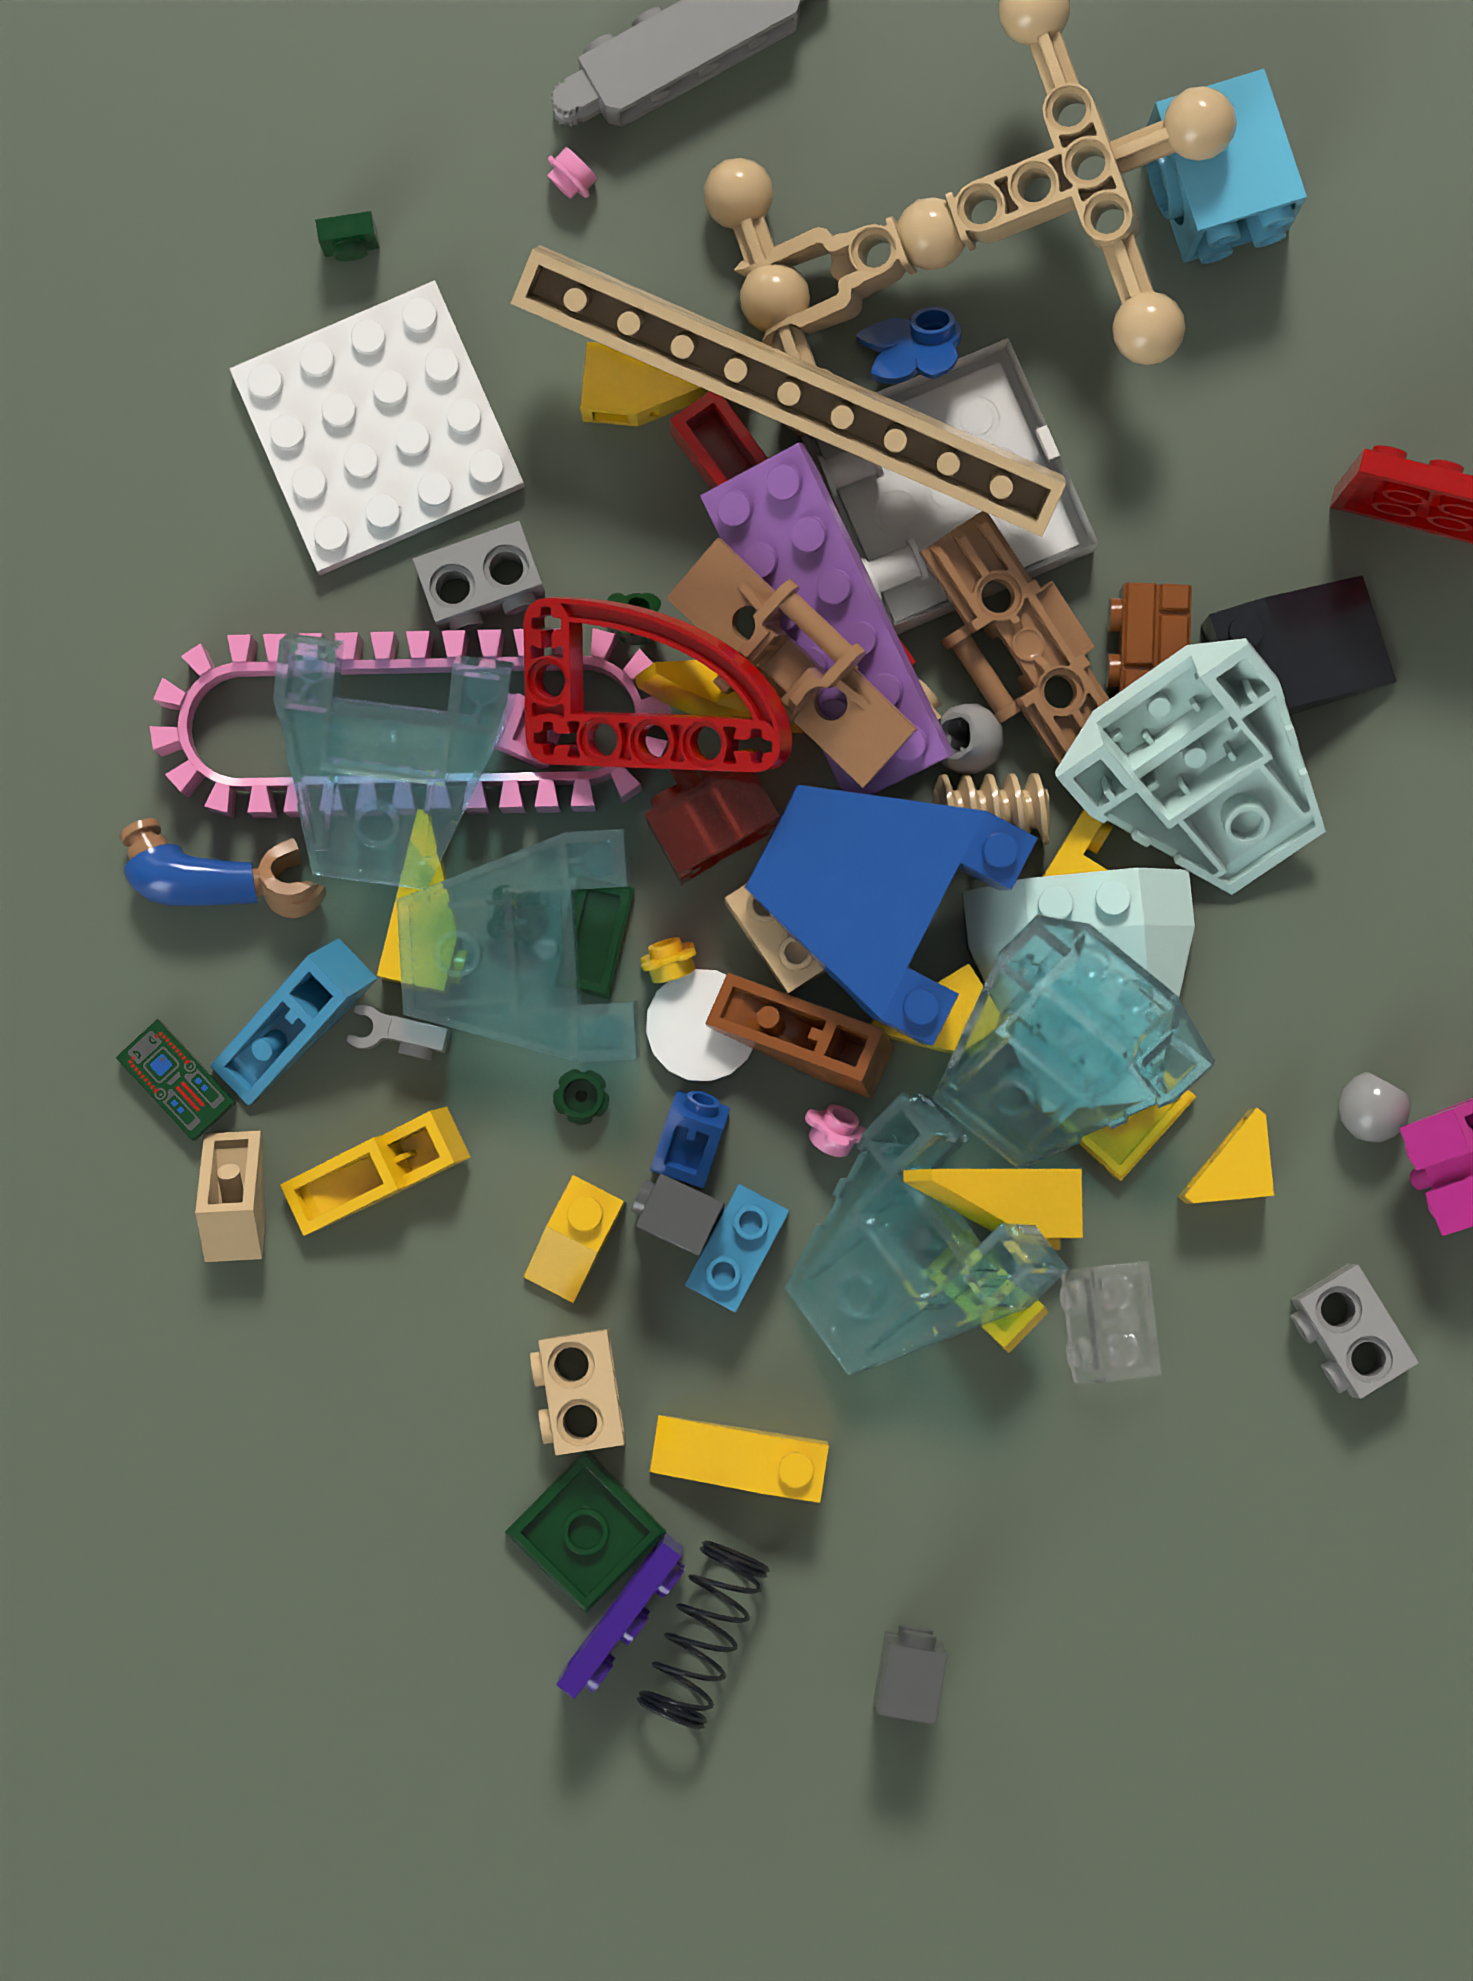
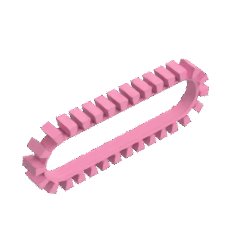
M593 628L591 656H583V670L603 673L617 681L631 698L635 713L671 714L670 705L663 703L653 696L641 700L636 688L635 676L653 664V662L639 648L625 668L621 670L608 662L617 645L616 634ZM501 629L477 630L483 658H466L469 644L466 630L442 631L447 658L431 659L434 638L430 631H406L412 659H396L399 640L394 632H370L376 660H360L364 641L358 632L334 633L340 660L325 661L328 640L323 633H299L304 661H290L293 642L287 634H263L269 662H255L258 643L251 634L227 635L233 663L215 668L209 652L200 643L181 656L200 678L191 686L187 693L162 678L153 698L161 707L180 711L178 727L149 726L153 750L162 757L183 749L189 759L165 775L188 798H190L205 777L208 778L215 785L204 807L212 813L234 819L237 791H251L248 813L253 818H278L273 791H287L283 812L290 818L313 817L308 790H323L319 811L325 817H349L343 789H359L355 811L360 816H384L379 789L395 788L391 810L396 816L417 814L418 804L414 788H430L427 809L431 815H455L449 787H466L463 804L466 814H490L485 787L502 786L499 809L502 814L526 813L520 786H538L535 801L537 813L561 812L556 785H574L571 800L573 812H597L591 784L600 783L612 778L622 803L642 791L641 784L626 767H602L592 771L231 778L209 769L200 759L194 746L192 726L198 705L212 688L223 681L236 677L524 671L523 629H513L519 657H501L505 639ZM562 647L553 649L554 654H563ZM551 664L545 671H560L561 669ZM646 736V745L649 751L657 757L665 755L668 750V741Z

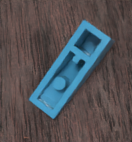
M339 938L311 953L302 961L210 1066L248 1106L252 1105L355 1005L378 978Z

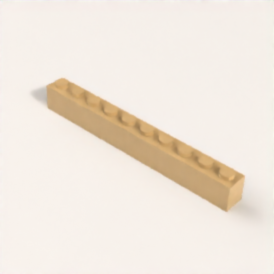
M541 245L532 249L510 303L1043 537L1066 486L1065 476Z

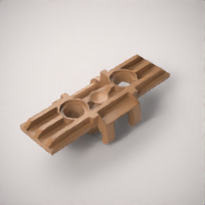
M981 511L919 552L965 623L943 638L941 643L946 650L952 647L992 708L993 714L1001 724L1019 711H1022L1059 766L1091 713L1109 700V697L1088 667L1091 664L1085 656L1095 646L1053 581H1049L1040 587L1036 579L1032 580L989 513ZM988 582H1000L1010 592V605L1002 613H994L983 604L982 590ZM981 628L992 640L999 636L1020 667L1022 674L1017 679L1023 689V693L1014 700L971 636V634ZM1051 677H1062L1072 687V700L1065 708H1055L1045 698L1044 687Z
M717 538L671 591L667 599L696 627L722 640L749 660L776 691L786 710L790 726L796 723L862 788H865L918 728L858 671L859 667L857 664L864 657L866 651L858 643L852 646L797 593L800 587L792 579L785 581L775 591L721 538ZM747 606H752L757 610L753 615L755 630L750 639L742 636L737 627L738 615ZM785 614L835 662L827 672L780 627V619ZM719 675L713 680V683L724 694H730L735 691ZM836 687L846 695L847 709L839 719L828 718L819 707V696L824 688Z

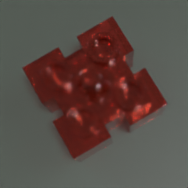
M669 769L677 785L653 797L649 801L652 808L645 813L647 827L680 885L720 864V861L734 853L741 852L769 836L780 819L777 810L755 772L701 770V779L696 770Z

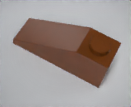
M728 972L705 1023L707 1027L813 1078L871 1100L894 1049L885 1030Z

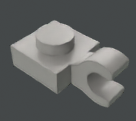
M368 1005L355 1006V1014L369 1017L372 1020L373 1030L369 1036L364 1038L348 1035L347 1042L359 1049H371L384 1040H392L400 1043L399 1054L431 1061L433 1051L447 1054L452 1036V1031L449 1029L393 1015H386Z

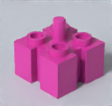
M1472 1097L1399 1128L1405 1142L1406 1154L1415 1167L1410 1173L1411 1184L1417 1190L1432 1187V1189L1425 1193L1427 1206L1431 1215L1436 1219L1442 1236L1473 1227Z

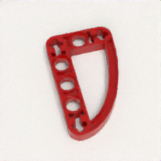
M558 596L538 599L529 605L525 612L523 622L525 736L528 750L539 762L550 765L762 772L780 767L786 763L791 755L792 732L790 722L774 688L749 660L708 632L677 618L650 609L593 598ZM552 615L554 618H560L561 629L554 631L552 628H546L545 617ZM582 624L602 626L640 635L670 646L696 659L718 674L735 690L747 706L752 717L584 711ZM552 647L554 649L562 647L563 654L544 656V648ZM551 664L560 668L565 678L564 689L558 696H553L547 692L543 683L544 672ZM602 723L608 724L616 733L617 745L614 752L610 755L603 754L595 744V731ZM653 725L660 726L668 735V750L662 757L653 755L646 745V734ZM706 726L713 728L721 739V750L714 759L705 757L698 747V735ZM554 730V732L561 734L577 733L576 742L556 746V743L547 741V731ZM762 736L764 740L772 742L771 752L762 753V750L747 748L738 750L739 740Z

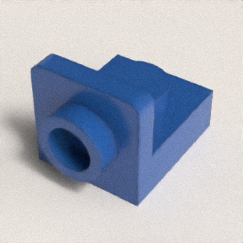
M681 1090L676 1091L650 1171L704 1188L730 1108L720 1104L717 1098L705 1092L690 1091L687 1093Z

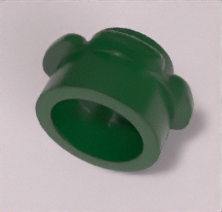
M573 1069L560 1077L558 1082L560 1086L559 1089L554 1091L553 1103L558 1113L565 1114L569 1122L585 1125L592 1122L593 1117H600L605 1113L609 1105V1095L605 1093L606 1082L600 1074L592 1070L581 1072L578 1069ZM579 1091H584L587 1094V1099L584 1102H579L576 1099V1094Z

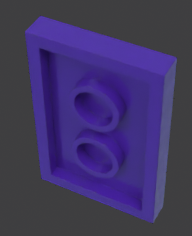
M667 1533L662 1536L563 1668L556 1686L573 1699L578 1696L584 1687L591 1693L598 1688L612 1669V1663L616 1659L610 1654L611 1650L619 1640L627 1646L630 1645L649 1619L648 1615L651 1611L644 1606L654 1593L664 1599L683 1574L685 1564L679 1561L682 1557L683 1545Z

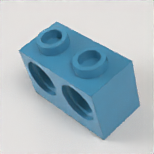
M739 1183L685 1286L736 1313L790 1210Z

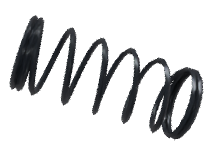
M708 1540L702 1541L703 1546L700 1547V1551L748 1579L756 1586V1589L734 1586L694 1574L688 1575L690 1581L735 1607L745 1617L738 1618L720 1615L682 1603L676 1604L678 1610L722 1635L733 1646L723 1647L707 1644L669 1632L664 1633L666 1639L703 1659L720 1673V1676L697 1674L657 1661L652 1662L654 1668L675 1678L697 1692L708 1702V1705L683 1703L658 1693L644 1690L640 1691V1696L637 1697L638 1703L647 1710L672 1722L698 1730L704 1729V1724L707 1723L706 1717L698 1711L710 1710L713 1708L714 1703L707 1693L682 1676L717 1682L724 1680L726 1674L722 1667L713 1659L692 1646L727 1653L738 1649L737 1642L732 1636L702 1616L731 1623H744L750 1620L749 1613L745 1608L712 1586L739 1593L755 1594L761 1592L762 1587L753 1576L764 1579L767 1577L766 1573L770 1572L768 1566L762 1562Z

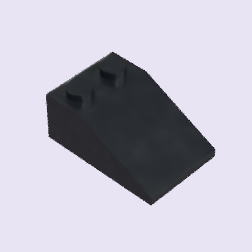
M1363 575L1263 597L1209 614L1201 625L1206 643L1244 638L1248 640L1277 676L1289 715L1397 682Z

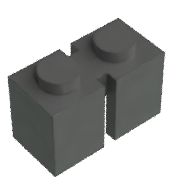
M660 1173L655 1184L645 1179L631 1211L640 1215L636 1227L700 1256L724 1203Z
M899 1624L898 1633L885 1631L873 1699L878 1715L936 1725L948 1653L942 1641L936 1640L937 1637L933 1636V1630L914 1625Z

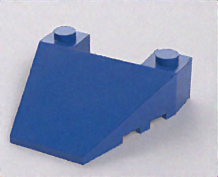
M796 785L744 888L795 941H798L828 975L846 990L870 1018L921 1044L933 1046L959 994L908 968L948 886L958 869L998 891L1012 890L1038 838L984 810Z

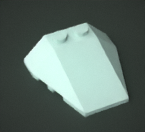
M1246 638L1191 644L1180 649L1096 708L1089 716L1055 771L1057 779L1091 817L1102 823L1109 821L1129 832L1134 841L1145 847L1152 845L1173 857L1177 865L1231 895L1326 832L1280 682Z
M1128 868L1016 880L1012 890L998 891L991 886L964 891L962 894L968 950L980 971L990 993L991 1000L1005 1021L1003 1024L1041 1111L1050 1112L1157 1101L1195 928L1189 871L1183 869Z

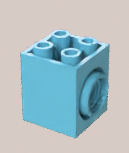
M1265 69L1206 86L1216 89L1227 96L1235 108L1237 126L1234 138L1224 151L1212 159L1200 161L1183 158L1175 152L1146 164L1154 198L1162 215L1167 220H1170L1183 263L1200 258L1201 264H1209L1230 256L1233 253L1232 248L1253 241L1254 247L1259 248L1282 240L1286 237L1285 231L1291 228L1307 198ZM1176 96L1155 102L1147 126L1164 120L1166 109Z

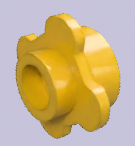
M680 937L664 939L648 947L649 954L640 958L642 970L649 971L653 983L672 981L686 976L696 969L692 958L696 955L694 943H681Z

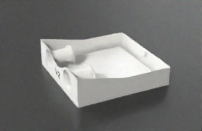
M1009 338L959 358L954 368L939 378L930 379L919 375L908 381L875 392L1065 476L1066 486L1043 537L989 514L1030 578L1094 552L1098 544L1097 538ZM805 433V437H801L803 443L808 448L896 634L898 635L955 611V608L919 552L982 510L818 438H809L808 434ZM988 582L982 590V599L1007 589V587L1000 582Z

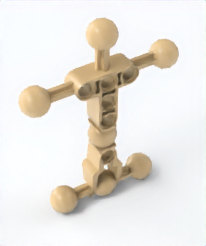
M1000 0L998 12L1000 24L1004 31L1016 42L1029 45L1047 95L1042 109L1054 148L972 181L964 186L957 196L953 192L945 194L947 200L935 197L918 199L903 211L898 222L891 216L886 218L887 225L885 226L871 224L834 236L827 229L816 227L777 246H774L765 221V217L773 202L772 181L765 168L754 160L744 158L727 159L713 168L704 185V202L707 211L714 221L723 227L734 230L744 259L734 271L746 277L740 290V302L742 312L749 324L759 331L765 332L762 343L816 366L805 333L810 335L857 317L862 310V299L894 284L902 278L906 271L913 275L918 273L917 268L927 270L945 268L959 257L965 246L972 251L977 249L975 242H997L1077 209L1082 226L1094 245L1103 251L1122 304L1115 314L1112 326L1114 343L1120 353L1130 361L1144 365L1156 364L1174 355L1181 345L1186 329L1184 314L1174 300L1165 294L1157 293L1153 290L1135 240L1140 228L1139 219L1123 174L1175 152L1183 158L1197 161L1214 158L1224 151L1234 138L1237 126L1235 108L1228 97L1216 89L1204 86L1187 88L1172 100L1166 109L1164 120L1111 141L1095 101L1089 91L1079 84L1062 36V31L1068 22L1070 14V1ZM1075 103L1086 106L1085 116L1081 122L1070 127L1059 124L1060 113L1065 107ZM1093 156L1105 159L1104 170L1098 177L1092 180H1083L1078 177L1079 166L1085 159ZM1039 178L1051 181L1050 192L1046 198L1038 202H1028L1025 200V189L1030 182ZM985 200L997 202V211L992 220L984 224L972 223V212L978 203ZM1111 209L1124 212L1123 224L1117 231L1109 234L1097 231V221L1102 213ZM880 243L890 244L891 254L887 262L880 267H868L867 256L871 248ZM830 253L832 259L830 271L831 275L839 281V292L836 296L808 308L810 303L808 283L802 273L793 266ZM784 424L785 428L796 436L805 437L804 432Z

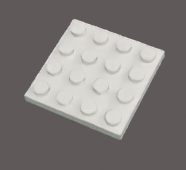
M435 280L229 368L319 575H323L525 487Z

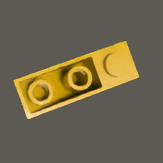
M587 342L580 405L583 422L639 427L686 408L709 392L702 387L604 344Z

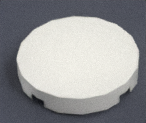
M695 969L686 976L668 981L657 990L647 1010L646 1034L654 1056L669 1072L687 1081L711 1082L730 1076L748 1060L753 1048L707 1027L705 1024L726 977L725 974L717 970Z

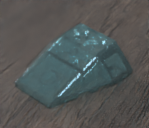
M1036 915L999 952L932 1101L1017 1169H1022L1081 1143L1083 1136L1109 1125L1113 1129L1128 1122L1129 1116L1153 1105L1161 1108L1175 1102L1214 1066L1215 1059L1178 996L1089 923Z

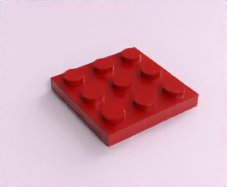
M1376 445L1372 450L1364 448L1334 487L1329 507L1331 509L1473 544V476L1464 474V467L1457 463L1435 459L1430 460L1428 465L1407 459V453L1401 449Z

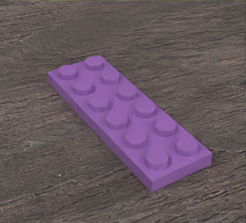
M797 443L700 495L720 538L775 591L785 581L792 579L800 587L797 593L852 646L858 643L866 651L864 657L857 664L859 667L858 671L918 728L865 788H862L823 750L841 790L874 795L955 755L806 444ZM786 614L780 619V627L800 647L805 649L826 672L835 664ZM836 687L824 688L819 696V707L822 713L828 718L839 719L847 709L846 695Z

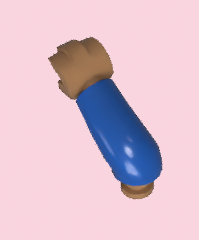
M154 818L138 820L125 827L120 833L123 845L129 847L127 850L129 861L124 866L125 877L135 891L152 902L167 906L258 903L259 896H264L265 902L272 911L282 917L295 919L307 916L315 911L327 895L325 886L309 880L292 883L278 880L279 875L286 869L302 863L299 848L294 838L269 849L261 859L259 867L253 869L252 862L225 861L185 854L179 845L168 844L166 838L163 835H159L162 828L159 821Z

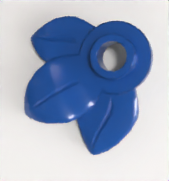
M927 307L915 312L910 320L889 318L875 323L857 333L856 339L862 345L879 352L871 368V378L880 383L898 384L910 380L918 373L926 378L936 379L951 371L958 361L956 347L961 342L962 333L960 324L955 320V316L950 310L942 307Z

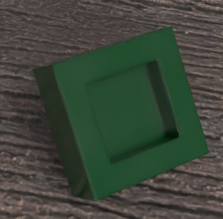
M371 211L315 219L318 242L325 257L334 256L335 260L354 261L366 257L369 250L380 249L377 226Z

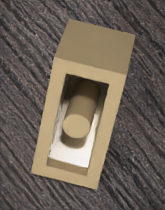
M261 1130L204 1134L195 1215L205 1262L262 1259L266 1210Z

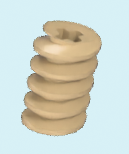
M1031 773L1029 775L1024 790L1021 789L1015 774H1008L1001 790H999L992 774L984 775L979 790H976L970 774H963L961 776L957 789L954 791L947 774H942L938 777L933 791V804L988 811L1028 833H1031L1032 829H1037L1043 845L1049 844L1048 789H1044L1038 773Z

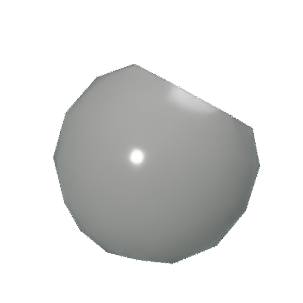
M962 704L949 708L941 715V719L938 721L955 754L941 761L942 765L957 774L971 775L987 770L998 760L1004 745L1003 730L1001 724L990 710L978 704Z
M1368 1072L1355 1076L1342 1088L1339 1101L1340 1121L1355 1138L1369 1142L1381 1143L1395 1137L1400 1132L1399 1128L1407 1125L1411 1110L1409 1095Z

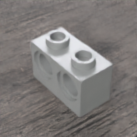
M520 521L413 558L433 618L440 632L447 629L471 631L484 624L482 617L500 610H504L507 616L524 612L528 609L529 605L536 601L535 598L545 595ZM506 560L516 561L523 566V573L520 579L510 585L500 584L493 579L495 567ZM453 579L464 580L470 585L468 596L457 604H449L440 599L441 588L446 582Z
M1348 1263L1291 1298L1297 1309V1312L1291 1315L1292 1321L1309 1345L1317 1341L1328 1359L1321 1364V1367L1329 1382L1339 1394L1347 1390L1350 1397L1361 1399L1419 1363L1359 1264ZM1336 1292L1345 1299L1347 1314L1342 1322L1332 1326L1323 1319L1321 1305L1325 1297ZM1363 1342H1369L1377 1352V1363L1372 1371L1361 1375L1354 1369L1351 1356L1356 1346Z

